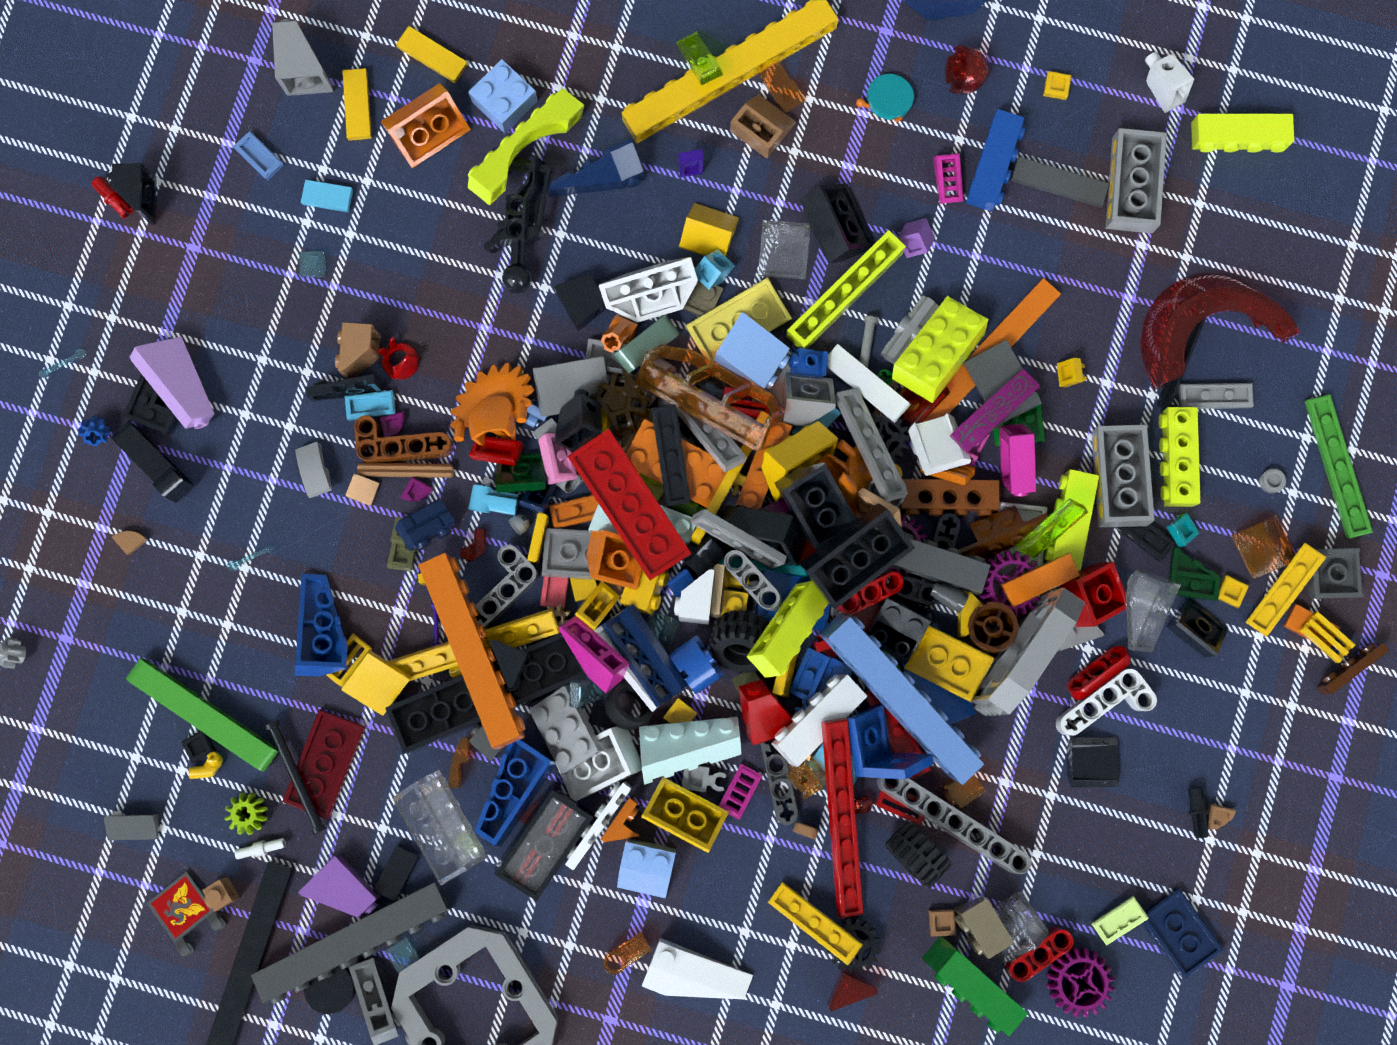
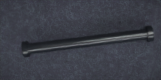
M279 720L266 725L265 729L270 731L313 826L312 833L315 835L327 829V826L322 823L279 729Z

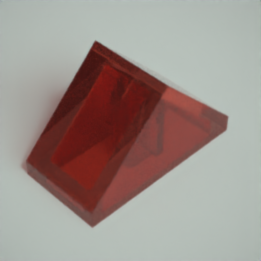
M841 970L827 1004L832 1012L874 996L878 992L873 984Z

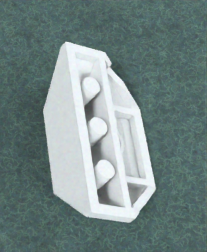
M687 257L669 260L623 274L599 284V288L607 309L635 322H641L683 309L698 278L692 258Z

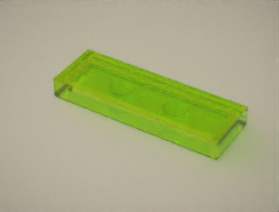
M697 32L676 42L679 51L701 85L723 75L718 63Z
M1069 498L1016 544L1018 550L1032 558H1036L1088 513L1086 507Z

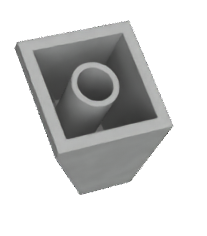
M289 19L272 23L275 78L285 94L291 96L334 92L331 82L298 23Z

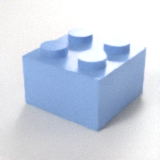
M502 59L469 91L472 103L505 134L538 102L536 91Z

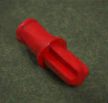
M102 176L93 179L91 186L104 198L106 205L110 204L122 219L128 217L125 214L126 212L129 215L132 214L134 209Z

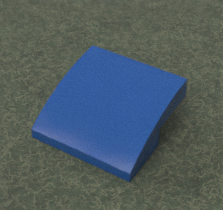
M808 647L789 693L809 702L816 693H822L828 687L826 683L834 675L845 674L851 678L854 672L844 662L822 652H816Z

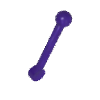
M432 601L431 608L433 609L435 641L432 644L433 647L441 643L439 642L438 614Z

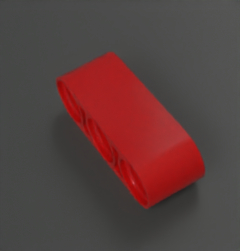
M887 569L849 598L846 605L843 606L842 604L836 609L848 615L855 614L899 592L903 587V577L898 572ZM890 576V582L886 585V579ZM869 586V592L864 595L865 589Z
M1061 927L1050 928L1007 960L1005 964L1007 973L1019 982L1029 980L1072 948V935ZM1063 933L1065 936L1064 943L1056 946L1054 943L1055 936ZM1043 948L1044 957L1040 960H1035V950ZM1023 962L1024 971L1019 975L1014 974L1013 968L1015 964Z

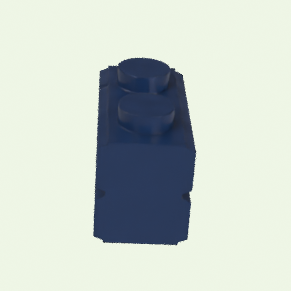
M437 499L398 520L395 529L409 551L416 548L420 551L428 547L432 543L430 540L437 536L439 539L448 536L452 532L451 529L455 524V520L450 512L447 511L442 500Z

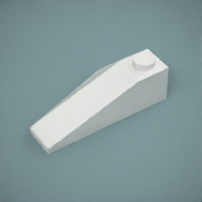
M660 938L642 986L666 996L744 999L753 975Z

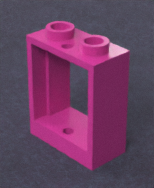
M1024 424L999 426L1002 484L1011 494L1018 497L1027 496L1029 492H1036L1034 433Z

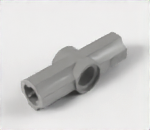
M922 295L909 315H905L894 331V336L881 352V355L888 362L895 364L939 307L935 301Z

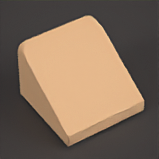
M354 474L346 492V497L372 506L380 483Z

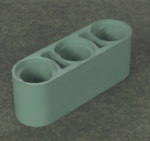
M665 314L617 351L614 356L628 373H631L680 333Z

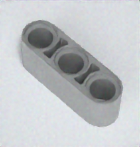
M738 550L728 552L725 556L724 564L729 572L765 610L776 611L782 605V596L744 553ZM737 556L742 557V566L737 569L732 568V559ZM758 575L760 579L758 585L749 587L747 584L749 576ZM775 593L776 602L770 606L765 605V595Z

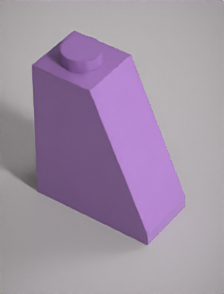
M340 854L334 856L298 892L303 897L356 917H360L364 913L367 916L378 907L376 901L381 897L377 892L373 891L374 889Z

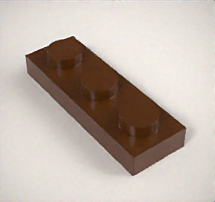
M1370 642L1360 649L1361 654L1354 658L1352 656L1343 661L1340 670L1336 673L1332 671L1326 674L1321 679L1323 682L1317 688L1323 695L1333 694L1390 650L1384 642L1375 644Z

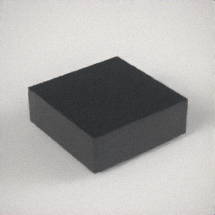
M202 731L181 741L192 764L207 757L210 752H216L208 735Z

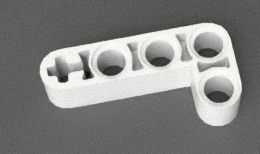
M1124 669L1087 698L1079 700L1063 712L1056 720V728L1063 735H1076L1123 699L1136 711H1150L1156 706L1157 697L1136 670ZM1125 674H1129L1132 678V683L1129 687L1123 683V676ZM1106 688L1110 689L1113 693V697L1109 702L1103 697V692ZM1140 694H1144L1147 698V704L1144 707L1138 703ZM1086 703H1090L1093 706L1094 711L1091 716H1087L1084 713V705ZM1077 717L1081 719L1071 724L1072 729L1065 728L1067 725L1066 720H1074Z

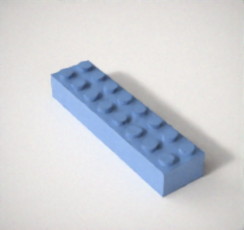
M843 614L836 616L818 634L928 754L933 755V760L950 778L964 785L984 765L979 759L981 756L980 752L973 745L963 741L965 736L958 728L946 723L948 717L939 708L936 709L929 704L932 701L923 690L919 691L913 686L915 681L908 673H903L900 669L896 668L898 662L889 653L886 654L879 649L882 646L873 635L869 636L863 631L865 626L858 618Z

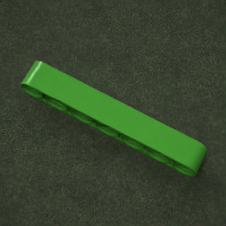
M139 658L126 677L128 682L260 771L265 772L279 752L274 745L144 658Z

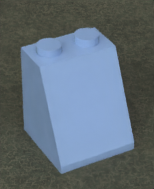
M742 312L716 352L714 363L763 393L765 388L771 389L778 378L774 375L777 369L781 368L783 370L790 359L787 355L790 348Z
M628 838L623 851L617 887L666 898L676 849Z

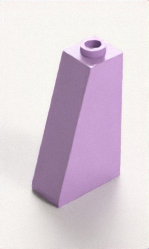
M182 337L136 346L130 355L131 361L184 428L194 427L195 429H200L207 426L214 412Z

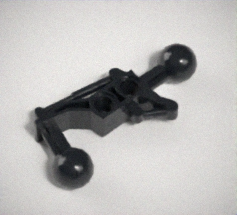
M532 155L531 160L514 158L509 167L508 175L513 171L527 173V180L517 193L506 196L505 220L498 221L497 226L499 228L496 234L494 233L490 242L488 241L484 244V249L490 253H496L503 247L511 246V264L506 267L502 274L503 285L511 293L525 292L531 286L532 275L528 267L525 266V249L527 244H533L534 241L543 237L541 227L547 201L546 194L550 174L553 173V168L544 165L545 162L536 155ZM541 194L534 226L535 204ZM523 204L521 211L517 212L519 205ZM522 227L521 233L516 236L517 230Z

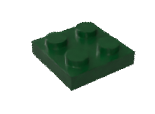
M541 452L520 454L516 466L497 463V493L546 489V473Z

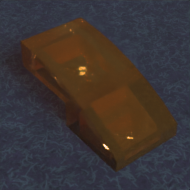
M780 61L758 75L771 96L785 113L805 101L794 80H790Z
M471 737L462 738L454 752L449 772L448 789L462 787L461 763L471 762V743L469 742Z

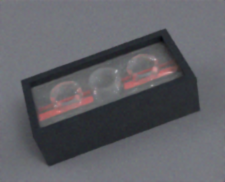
M550 784L495 866V875L537 901L593 819L592 811Z

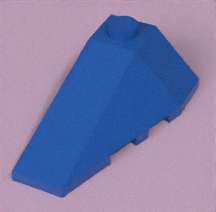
M301 574L294 676L320 677L345 670L347 641L341 628L340 618L337 615L327 576Z

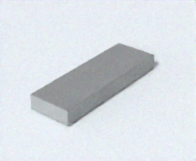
M1252 383L1180 384L1178 387L1179 407H1198V409L1254 407Z

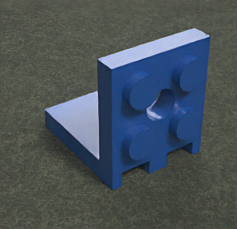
M873 705L847 718L856 777L908 779L934 764L932 754L891 752L883 705Z

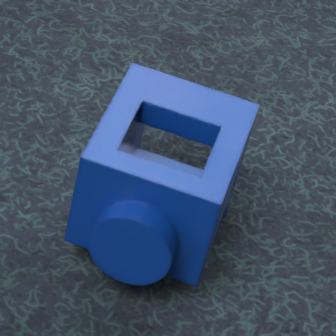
M804 348L792 351L788 360L790 374L812 377L826 376L827 351L820 352Z

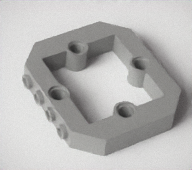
M1064 587L1042 595L1040 600L1034 604L1035 607L1030 609L1018 624V636L1013 645L1005 651L999 652L991 664L987 676H985L972 700L976 704L974 709L984 716L1010 715L1032 690L1077 623L1085 602Z
M472 924L399 972L391 1007L393 1011L392 1018L399 1027L402 1025L406 1032L405 1039L409 1045H426V1037L434 1038L437 1045H444L445 1036L443 1032L433 1027L415 998L414 993L433 980L442 986L452 984L461 973L460 963L486 946L506 978L502 985L504 996L511 1001L519 1000L538 1032L518 1045H553L559 1017L507 933ZM443 965H448L452 968L453 975L451 977L443 976L441 973ZM513 980L519 981L522 984V991H512L510 982ZM498 1043V1044H495V1045H508V1044H506V1043Z

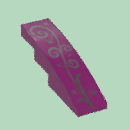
M1022 369L962 423L950 437L968 453L1036 392L1040 385Z

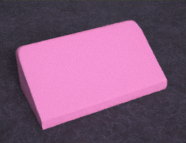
M545 433L538 441L548 484L576 479V469L567 457L572 452L554 443L555 433Z

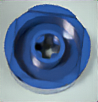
M697 635L669 654V657L695 694L703 691L724 676L717 663L713 666L711 665L715 661L708 650H701L705 646Z

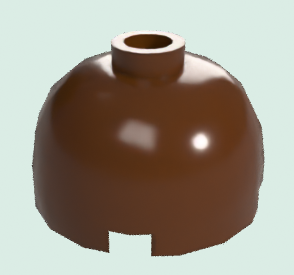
M988 602L974 609L969 617L968 630L970 638L977 647L985 652L998 653L1005 651L1013 645L1018 636L1019 625L1017 617L1010 607L999 602Z

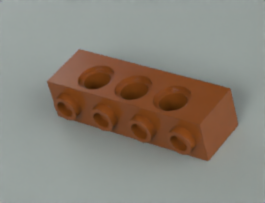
M902 479L906 484L908 494L899 506L900 511H905V515L915 516L920 515V512H929L930 516H942L944 512H953L956 516H968V512H978V516L988 517L999 510V480H970L966 485H961L947 480ZM919 493H927L930 496V502L928 504L921 503L918 498ZM943 493H951L954 497V503H945ZM968 493L977 495L978 504L969 503L967 500Z

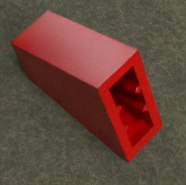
M762 679L739 686L744 731L752 745L774 739L775 734L781 728H787L793 722L789 710L772 693L773 691Z

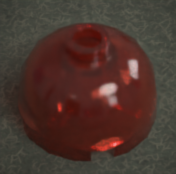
M964 45L954 47L953 50L956 51L953 56L948 57L945 69L946 83L951 82L952 89H949V91L953 94L962 95L973 93L980 89L989 75L987 60L984 54L974 47Z

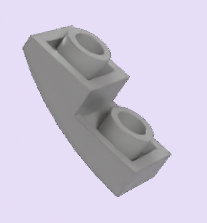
M314 442L295 449L300 475L307 496L312 498L331 491L329 470L324 466L322 446L318 442Z

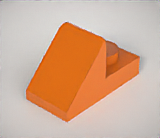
M629 797L600 840L609 842L639 837V833L624 823L626 820L631 822L639 811L635 808L638 804L637 801Z

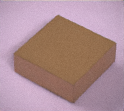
M954 909L928 910L931 937L956 935Z

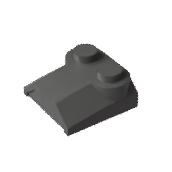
M1360 548L1315 549L1327 558L1306 584L1311 599L1364 597L1361 583Z

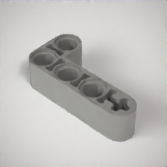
M512 545L501 547L497 555L499 562L509 574L475 605L480 614L487 618L485 622L482 619L478 621L479 625L482 624L485 630L538 580L537 569ZM508 551L516 553V559L512 563H505L504 555ZM526 568L531 569L533 572L531 579L523 581L520 577L522 570ZM513 585L515 589L513 596L509 598L504 597V587ZM495 602L497 605L495 613L491 615L486 614V604Z

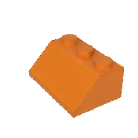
M440 83L381 121L411 168H414L471 130L450 94Z

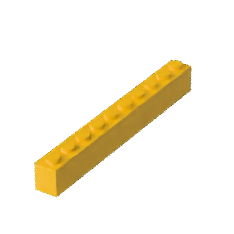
M810 0L805 4L804 8L798 11L793 10L783 20L768 24L762 32L758 34L753 33L743 43L728 47L722 55L718 57L713 56L706 60L703 66L697 69L692 68L682 78L667 82L663 89L657 92L652 91L642 101L627 105L624 111L621 112L622 121L636 144L834 31L837 29L838 18L827 0Z

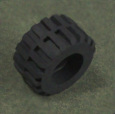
M732 610L730 613H723L715 623L709 650L712 653V658L728 670H735V672L739 673L758 672L759 670L747 658V655L770 622L765 621V618L761 615L758 616L754 612L749 613L745 610L738 612Z
M905 821L885 842L886 848L892 856L926 887L932 888L952 866L945 853L926 834L910 822Z

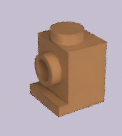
M229 877L219 879L202 890L205 894L203 896L204 902L210 909L213 908L214 912H218L240 899Z

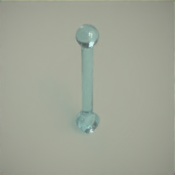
M77 349L75 354L48 369H41L39 371L40 377L47 378L49 373L73 360L85 358L86 352L83 349Z
M267 544L264 549L239 561L228 562L227 568L230 571H235L243 563L265 553H272L275 547L273 544Z

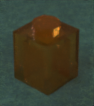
M975 774L964 785L952 780L944 786L947 791L944 793L947 800L952 806L956 804L960 808H963L986 791Z

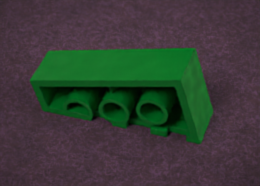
M942 936L936 940L921 958L936 972L933 977L944 987L947 984L951 985L954 988L951 993L962 1003L965 999L971 1003L969 1009L979 1018L985 1015L989 1019L986 1024L997 1034L1003 1031L1009 1037L1028 1015L1021 1006Z

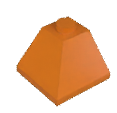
M605 530L591 531L586 554L591 579L637 590L642 568L620 535Z

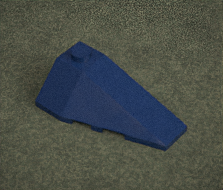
M631 138L602 151L603 157L600 159L585 161L578 172L568 171L548 183V196L554 197L638 186L642 182L641 180H644V171Z

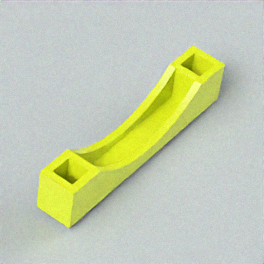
M564 88L556 94L552 93L544 106L541 108L537 107L531 114L530 119L526 122L522 121L517 126L515 133L510 137L506 136L495 151L491 150L479 166L475 165L469 171L468 189L488 205H491L505 192L509 167L519 152L531 142L544 136L567 133L582 118L584 104Z

